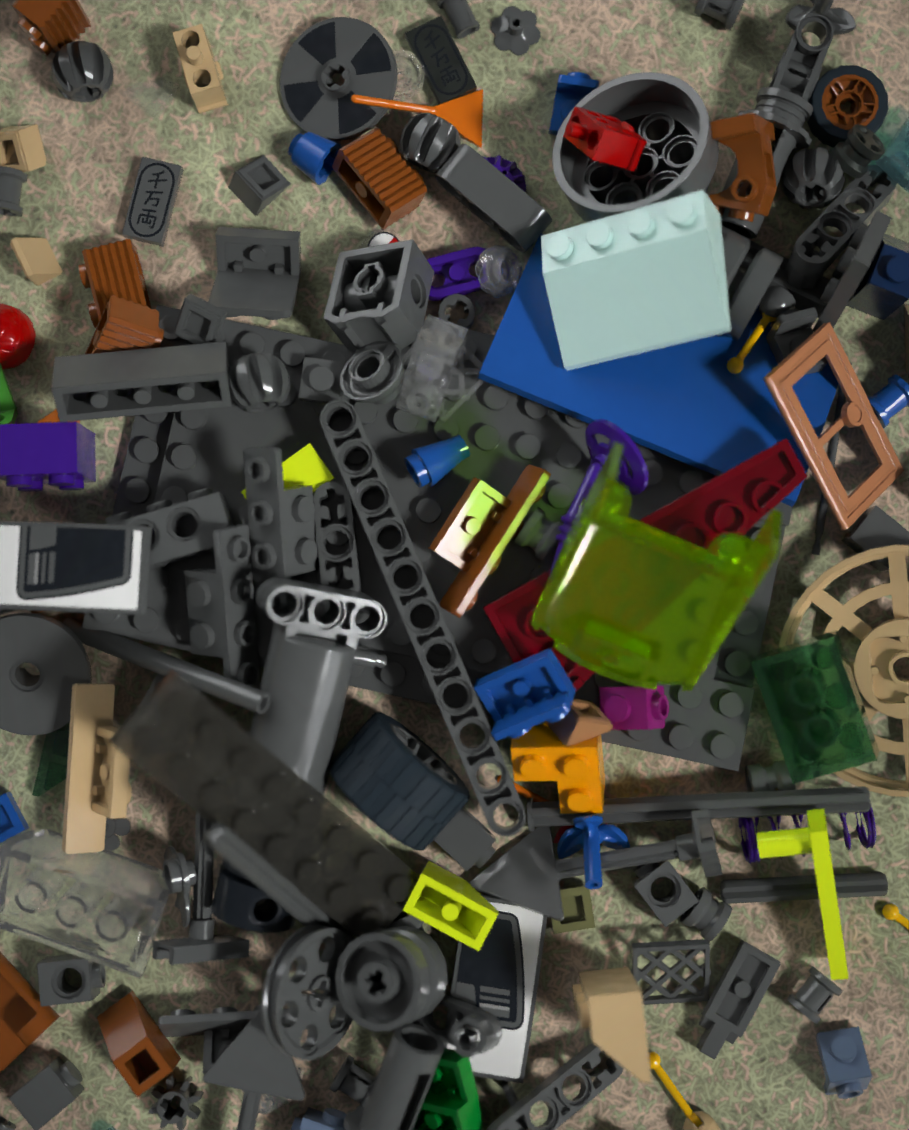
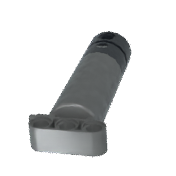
M270 578L259 586L256 601L259 608L274 621L259 689L268 693L271 701L265 713L258 714L254 712L229 829L302 891V880L305 878L353 665L383 668L387 663V657L383 654L357 649L359 638L378 636L387 624V613L380 603L362 592L285 578ZM280 592H288L289 600L287 604L279 610H273V598ZM323 599H329L330 607L328 611L320 617H314L316 604ZM369 606V617L364 622L356 624L355 616L362 607ZM222 857V865L219 869L211 912L223 922L244 930L262 933H279L290 930L294 926L296 918Z

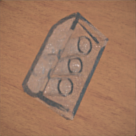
M50 829L24 831L8 838L0 848V929L141 979L146 971L169 898V890L165 884L163 870L106 849L101 852L67 854L62 851L63 834Z

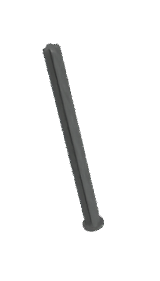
M867 787L604 799L603 813L561 814L559 801L533 802V798H528L527 820L529 831H534L535 827L573 825L572 820L574 818L588 815L603 817L601 824L691 820V811L707 808L709 809L711 819L807 815V810L824 809L825 814L859 813L870 811L871 798Z

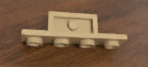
M76 683L72 686L62 851L67 854L103 851L105 847L106 817L109 819L126 818L127 805L131 800L132 790L129 783L130 762L134 757V743L132 741V732L113 726L115 686L110 683Z

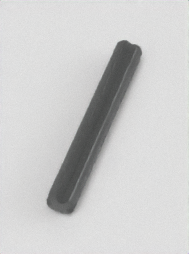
M881 872L834 874L837 898L885 896L888 893L886 874ZM816 875L728 879L721 881L720 885L721 899L727 904L819 899Z

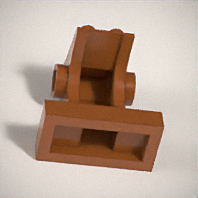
M753 112L711 121L712 139L728 146L735 153L738 161V174L729 188L707 196L721 216H723L725 208H728V217L753 222L755 214L768 217L777 190L771 141H775L773 123Z

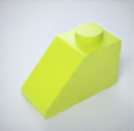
M428 861L403 908L404 912L477 951L480 950L499 914V911L466 880L431 861Z

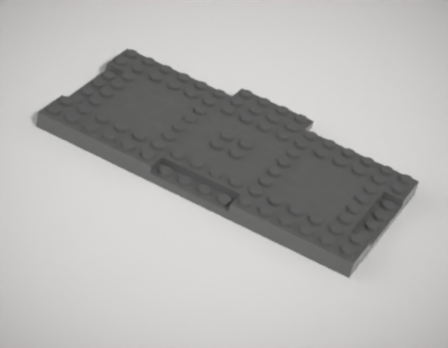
M157 305L159 327L164 329L160 347L193 345L173 334L181 310ZM225 319L218 342H226L230 367L235 361L249 354L268 353L275 355L284 363L290 377V391L286 401L279 407L262 413L242 411L232 400L231 407L135 415L112 516L130 512L131 516L135 517L148 513L146 507L153 503L171 500L172 505L189 501L187 494L212 488L213 493L220 492L225 495L233 524H243L237 508L247 502L241 491L246 488L243 450L249 447H279L281 449L282 462H284L311 443L335 477L330 482H338L347 488L321 427V411L327 404L300 401L299 391L304 357L347 362L355 352L347 349L343 344ZM424 320L421 338L401 350L404 374L401 380L402 388L394 400L383 405H376L374 403L357 402L344 393L342 400L352 404L360 417L439 605L460 569L428 548L474 477L481 479L507 497L527 465L530 464L545 469L551 473L546 483V491L542 498L529 509L523 519V527L538 507L545 511L547 519L553 523L561 522L564 525V522L561 521V516L567 514L591 465V457L585 441V431L589 425L588 423L478 379L480 369L495 335ZM345 412L336 413L330 420V428L337 432L345 431L350 427L352 417ZM459 434L468 446L470 457L462 460L432 487L427 484L419 488L410 476L404 458L411 455L412 449L446 440ZM595 434L598 444L606 443L609 445V438ZM635 443L648 469V486L640 494L629 495L615 488L607 480H602L583 518L586 526L580 528L584 533L583 536L578 537L581 544L580 546H575L573 556L715 478L716 475ZM353 451L346 458V467L352 471L362 470L368 464L369 457L363 451ZM628 462V465H629V468H630V474H632V470H631L630 464H629V462ZM622 481L617 482V483H619V484H621V485H623V486H627V485L624 484ZM378 489L368 490L362 497V506L372 511L379 509L384 504L385 494ZM334 490L328 492L327 499L321 500V506H327L331 513V521L322 520L323 528L331 524L348 525L347 517L342 520L338 519L337 506L344 504V498L338 497ZM780 502L771 511L766 513L737 543H734L708 570L696 578L680 596L640 633H637L610 661L599 668L575 692L573 699L593 702L600 709L599 687L658 685L664 687V695H666L669 702V713L665 720L664 728L651 730H611L601 734L602 742L729 770H739L755 689L752 688L785 527L789 525L792 506ZM353 503L361 592L380 603L387 613V624L384 630L373 638H359L357 649L383 654L387 657V663L383 668L353 665L349 686L438 705ZM193 515L184 516L178 523V532L181 537H189L197 529V520ZM391 527L382 530L378 536L379 546L386 550L398 547L402 538L400 531ZM153 528L151 529V546H153L156 540V533ZM339 531L331 533L325 541L326 550L334 556L344 554L349 548L348 536ZM516 536L509 541L503 550L499 566L492 574L486 577L478 590V598L475 604L468 611H465L458 618L439 606L473 688L477 679L514 664L483 607L552 569L559 543L558 540H556L543 561L535 557L533 549L516 544L514 542L517 538ZM207 553L150 570L147 615L85 613L82 628L104 630L122 637L191 651L184 570L195 567L216 569L215 553ZM317 555V570L291 576V580L322 585L319 556ZM352 559L343 563L327 562V570L334 567L337 570V581L330 583V587L341 589L353 588V581L345 579L343 566L352 567ZM409 566L399 568L394 576L396 586L400 589H411L418 581V572ZM323 599L316 604L314 617H320L328 611L330 607L328 599ZM427 605L415 607L411 612V623L418 629L430 627L435 619L433 609ZM369 606L362 607L355 616L356 624L364 622L369 617ZM255 613L259 667H264L274 621L267 618H258ZM435 644L427 652L428 663L436 669L445 668L451 661V651L444 644ZM450 684L444 690V701L452 708L462 707L468 700V691L461 684ZM476 693V696L482 707L484 715L491 717L490 713L488 712L480 697Z

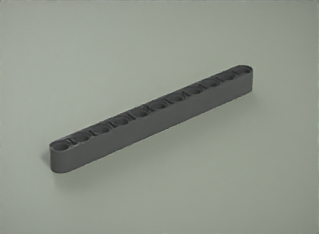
M344 400L331 401L321 411V427L481 809L493 832L505 837L515 835L521 831L525 824L526 815L524 807L498 745L491 735L490 726L360 417L354 406ZM339 412L348 413L352 417L350 427L342 432L332 430L329 425L333 415ZM357 450L365 452L369 457L365 468L359 471H352L346 467V458L351 452ZM370 489H378L385 494L384 504L377 510H367L362 506L363 495ZM385 528H396L402 536L398 547L391 550L380 547L378 544L380 532ZM409 566L418 572V581L411 589H400L394 581L395 573L399 568ZM419 605L429 606L435 614L433 624L426 629H418L411 623V612ZM435 644H444L451 651V661L445 668L436 669L427 661V652ZM453 683L463 685L468 691L467 702L459 708L448 706L443 698L445 688ZM467 724H478L484 730V740L477 747H467L460 740V731ZM487 763L495 764L501 770V779L496 785L490 787L480 784L476 777L478 769ZM507 803L516 807L518 816L513 824L501 826L496 823L493 815L498 806Z

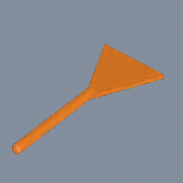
M483 89L434 107L355 94L351 96V101L357 104L434 114L454 125L461 137L482 148Z

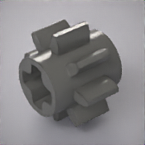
M170 1074L166 1079V1089L156 1085L152 1090L151 1094L159 1100L151 1106L149 1114H158L162 1120L160 1124L161 1129L166 1127L167 1124H176L179 1130H183L187 1122L186 1116L191 1119H197L200 1115L201 1110L193 1104L199 1101L204 1093L203 1091H193L190 1086L192 1082L191 1076L186 1078L184 1082H176L174 1074ZM175 1095L182 1099L177 1110L170 1107Z

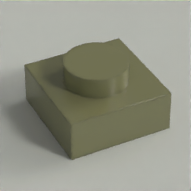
M585 884L560 887L564 919L557 921L551 918L553 934L595 928L590 890L586 888Z

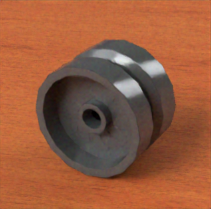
M730 230L723 241L731 331L722 334L738 342L784 257L764 248L757 252L751 265L746 269L741 265L751 248L750 240Z
M409 925L395 926L367 933L353 940L339 957L335 973L337 996L344 1011L358 1025L372 1031H391L432 1013L443 999L448 981L446 960L438 944L426 932Z

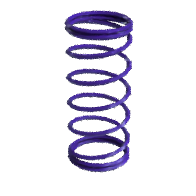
M870 806V811L862 812L868 829V838L865 827L862 824V817L861 827L858 824V819L856 827L860 842L867 849L869 847L873 848L876 843L875 818L872 806ZM838 813L844 828L845 846L850 851L851 839L846 823L847 813H844V815L843 813ZM791 815L795 827L801 828L803 815H799L800 825L796 816ZM769 816L768 819L772 829L776 831L777 828L772 816ZM777 816L778 830L781 816ZM752 817L738 818L741 835L742 826L745 828L746 841H744L742 835L741 845L744 857L750 864L751 862L761 861L756 835L759 817H755V823Z

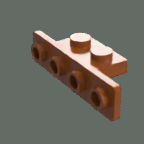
M530 464L527 465L507 497L476 477L472 479L428 548L460 569L439 603L441 608L460 618L465 611H468L475 604L478 598V590L484 580L497 569L503 550L509 541L515 538L521 531L524 524L523 519L529 509L544 495L546 483L551 473L543 468Z

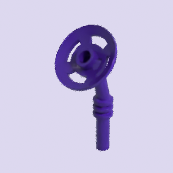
M605 419L594 420L587 426L585 431V441L591 457V465L567 514L561 516V521L564 522V525H559L558 527L561 534H557L555 538L559 543L546 588L551 591L563 593L575 546H580L581 544L578 537L583 536L584 533L580 528L586 526L583 518L601 481L607 480L615 488L629 495L640 494L648 486V469L638 447L620 427ZM595 434L609 438V445L606 443L598 444ZM628 462H629V464H630V467H631V470H632V474H630V468H629ZM622 481V482H623L624 484H626L627 486H623V485H621V484H619V483H617V482Z

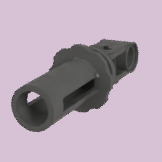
M810 14L801 19L790 38L786 51L783 52L769 87L759 89L756 96L757 105L755 110L748 109L738 113V115L753 112L773 123L775 141L771 142H774L772 154L776 186L779 184L792 150L809 148L812 141L809 133L802 127L805 121L810 119L813 112V107L808 100L816 86L822 71V63L834 35L832 23L821 14ZM811 32L816 34L820 40V45L810 46L806 44L802 39V33ZM735 158L722 191L732 185L738 174L737 158ZM725 208L724 214L721 216V226L748 239L757 238L765 216L755 214L753 222L728 217L729 209Z
M405 1024L396 1028L365 1108L357 1106L356 1110L346 1114L343 1122L345 1130H418L414 1125L444 1050V1043L440 1037L431 1030L416 1024Z

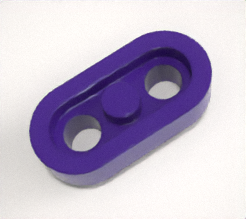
M471 247L427 259L434 270V275H442L445 279L444 284L440 287L431 285L429 300L443 301V299L451 295H466L491 286L497 275V262L494 255L485 248ZM474 264H479L484 268V273L479 277H474L469 273V268Z

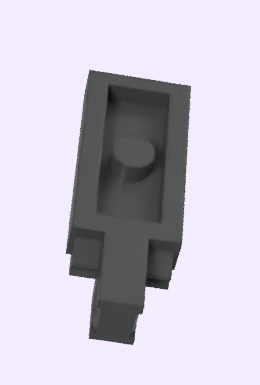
M741 939L701 1013L702 1017L699 1025L705 1028V1031L696 1045L700 1052L715 1060L725 1040L734 1044L738 1036L742 1038L781 965L779 960Z

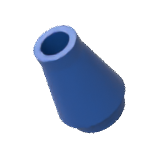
M457 434L452 438L412 449L411 455L404 458L410 476L419 488L427 484L432 487L462 460L470 457V451L464 439Z

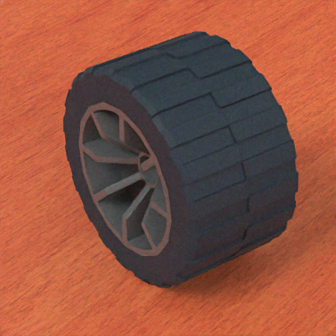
M381 712L374 713L331 761L330 774L347 798L375 825L393 839L413 850H425L470 800V793L464 782L433 749L400 722Z

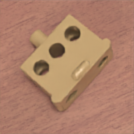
M199 24L172 32L184 70L183 75L186 86L189 88L199 114L227 106L228 103L221 83L224 77L220 63L214 59L203 25Z

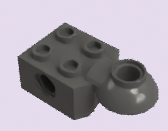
M413 239L339 252L324 320L344 346L355 352L344 365L340 375V387L346 396L357 402L383 405L394 400L402 388L401 380L404 374L401 350L421 338L434 270Z

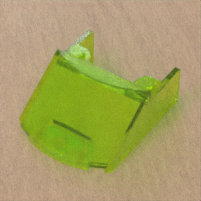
M615 442L587 497H583L535 609L531 624L536 630L540 626L554 639V647L562 654L600 675L648 689L656 690L658 683L682 685L681 691H692L776 559L780 549L782 512L773 509L754 540L736 533H724L716 537L708 549H704L628 516L632 504L631 494L626 487L616 482L624 445Z

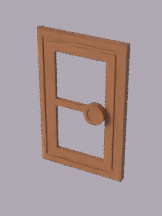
M827 322L823 323L763 380L841 530L844 531L900 476L904 469L831 323ZM825 356L848 402L842 406L841 416L817 437L792 386ZM844 425L847 427H861L879 463L849 496L823 448Z

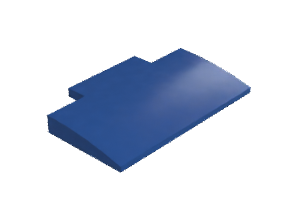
M541 235L539 236L480 369L478 379L588 424L597 419L608 420L620 427L633 442L716 476L786 438L806 474L809 469L763 380L778 365L766 340V336L772 328L770 326L772 322L768 323L744 359L743 370L740 373L733 374L727 369L728 360L737 356L762 319L759 312V304L738 342L724 334H717L567 371L563 365L543 277ZM829 363L826 364L822 371L802 376L792 386L817 437L822 433L839 384ZM804 480L781 502L793 507Z

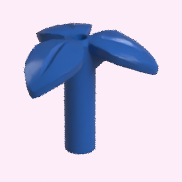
M588 815L576 817L572 822L578 828L567 829L560 837L557 846L558 858L564 859L583 849L585 886L592 890L602 887L600 844L618 850L629 848L630 843L624 832L611 824L600 825L603 822V817Z

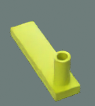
M824 809L807 810L809 827L757 832L759 857L762 859L813 854L831 980L849 979Z

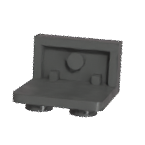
M218 227L215 235L218 272L208 302L227 311L226 317L255 316L268 320L291 317L301 278L300 232Z

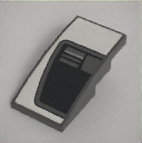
M0 521V609L147 615L152 527Z
M480 893L499 911V914L479 951L460 941L457 942L450 996L489 1011L497 1017L501 1024L502 1037L498 1045L489 1051L470 1057L473 1075L523 1083L547 917L505 900ZM448 1009L445 1029L451 1023V1013ZM466 1025L465 1028L471 1029V1030L475 1031L476 1033H478V1039H477V1041L479 1042V1041H480V1035H479V1031L477 1030V1028L474 1027V1026L471 1027V1026H467V1025ZM443 1041L444 1048L456 1050L454 1045Z

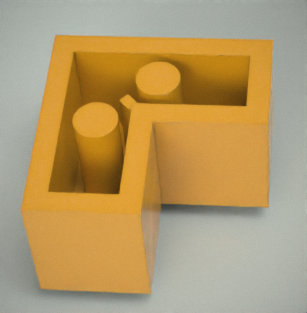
M547 721L532 726L524 735L512 738L510 749L514 782L557 781L561 814L603 813L605 773L601 735L568 746L559 740L549 728Z

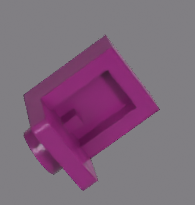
M662 685L599 687L600 710L611 721L613 725L611 730H651L665 727V720L669 713V702L666 695H664V687Z

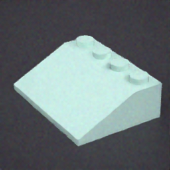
M704 190L541 235L543 277L563 365L567 371L731 331L721 215Z

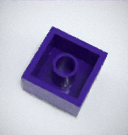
M78 422L0 424V479L6 481V486L18 487V491L22 492L43 491V484L59 486L60 490H83L84 482H96L95 433Z

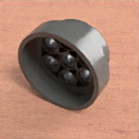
M641 72L621 76L597 87L575 105L583 109L614 116L621 122L625 121L633 126L637 134L647 140L634 172L594 161L563 137L573 109L559 128L552 154L554 174L571 206L585 222L595 221L701 190L707 193L709 183L717 167L719 142L712 139L711 119L703 100L689 84L668 74Z

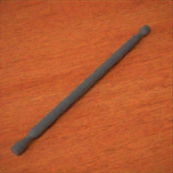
M840 386L833 423L841 416V409L846 400ZM840 430L830 439L828 458L833 468L835 466ZM821 493L815 528V543L812 546L811 552L814 555H820V541L824 531L828 507L823 493Z

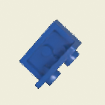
M551 648L479 678L474 685L476 693L495 722L491 732L495 741L508 736L510 738H518L528 732L532 726L547 721V723L559 721L568 714L576 692L575 687Z

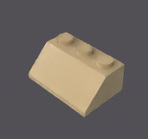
M629 967L578 972L580 984H572L574 1008L577 1011V1018L580 1020L581 1029H588L592 1042L642 1083L652 1082L642 991Z

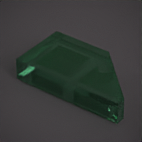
M70 723L56 731L46 733L32 795L42 796L66 780Z

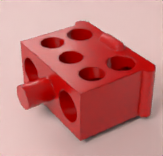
M576 106L573 109L563 135L590 159L625 168L632 172L635 171L647 140L634 131L633 126L629 123L621 122L611 115L601 114Z

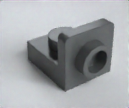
M814 307L800 311L797 308H792L777 316L775 323L766 336L777 364L783 361L813 333L811 326L818 317ZM824 356L805 375L822 371L828 363L826 357Z

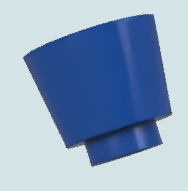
M307 132L304 135L299 133L290 143L288 154L291 156V162L313 182L321 185L333 171L332 165L339 149L342 147L339 143L312 132Z

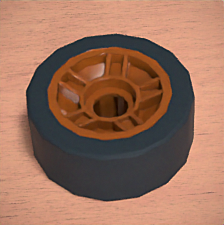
M841 65L827 71L817 81L808 100L813 107V112L807 123L812 134L818 140L833 148L838 143L845 142L848 139V132L855 124L865 126L875 134L883 124L888 112V94L882 81L872 71L857 65ZM847 101L852 104L850 107L851 113L846 114L842 112L840 105L845 104Z

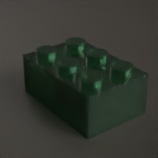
M837 630L764 652L754 657L751 665L793 784L878 759L879 748Z

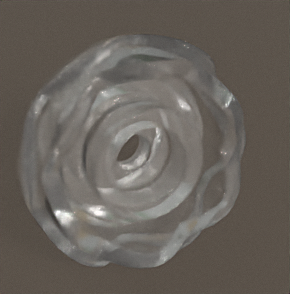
M395 50L393 53L397 63L398 74H402L404 77L397 81L393 100L406 101L421 91L425 81V67L420 65L414 53L408 50Z
M494 245L484 250L475 265V272L481 289L486 293L492 294L495 298L511 294L516 289L523 271L517 254L503 245Z

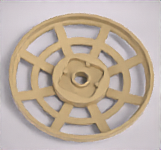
M894 544L871 548L845 558L822 573L804 591L792 608L782 630L777 652V684L781 704L791 728L803 746L821 765L841 779L858 787H867L872 792L898 797H909V679L898 677L893 668L894 663L898 659L909 657V581L906 567V557H909V544ZM888 558L889 583L879 584L866 589L848 600L844 605L824 590L833 580L849 570L874 560ZM892 595L894 619L885 621L872 628L854 613L870 601ZM813 603L832 617L820 640L817 665L791 667V653L796 631L805 612ZM843 626L862 642L856 653L855 662L830 664L833 642L839 629ZM832 680H856L859 691L865 700L851 717L838 702L832 688ZM818 682L822 698L829 704L833 718L841 726L825 747L812 737L804 725L797 721L798 711L792 696V684ZM878 711L887 716L902 719L903 741L882 738L867 731L864 727ZM854 738L878 751L905 755L906 781L870 775L847 764L838 757Z

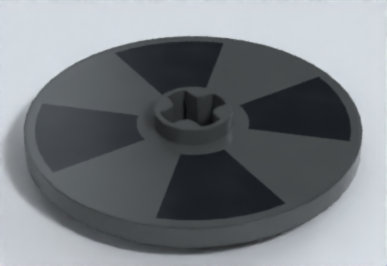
M335 17L320 21L305 30L294 41L286 54L280 75V92L284 107L291 119L305 132H312L332 141H343L360 136L374 127L389 108L353 103L351 96L355 94L393 100L398 81L396 59L389 43L370 24L350 17ZM336 72L345 79L341 86L331 79Z

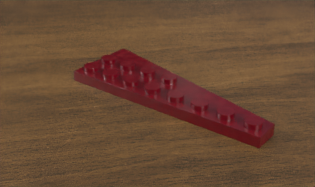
M787 438L573 556L563 593L546 589L551 573L550 569L485 605L483 609L514 663L551 648L577 691L584 685L585 681L610 661L626 643L652 622L696 578L708 570L734 543H737L752 526L777 506L808 476Z

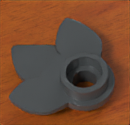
M168 846L164 853L163 862L165 884L170 894L177 893L175 907L180 909L182 925L185 928L191 920L189 893L190 885L196 884L195 866L191 859H185L182 852L177 853L173 846Z

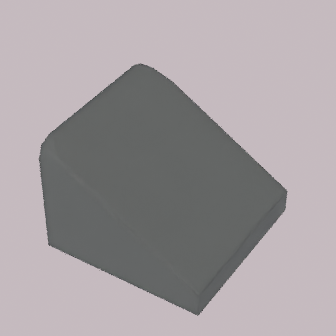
M262 155L235 171L229 189L257 216L291 183Z

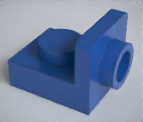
M570 72L567 75L560 74L558 76L549 134L557 135L569 112L581 99L599 86V81L593 80L589 75L581 72Z

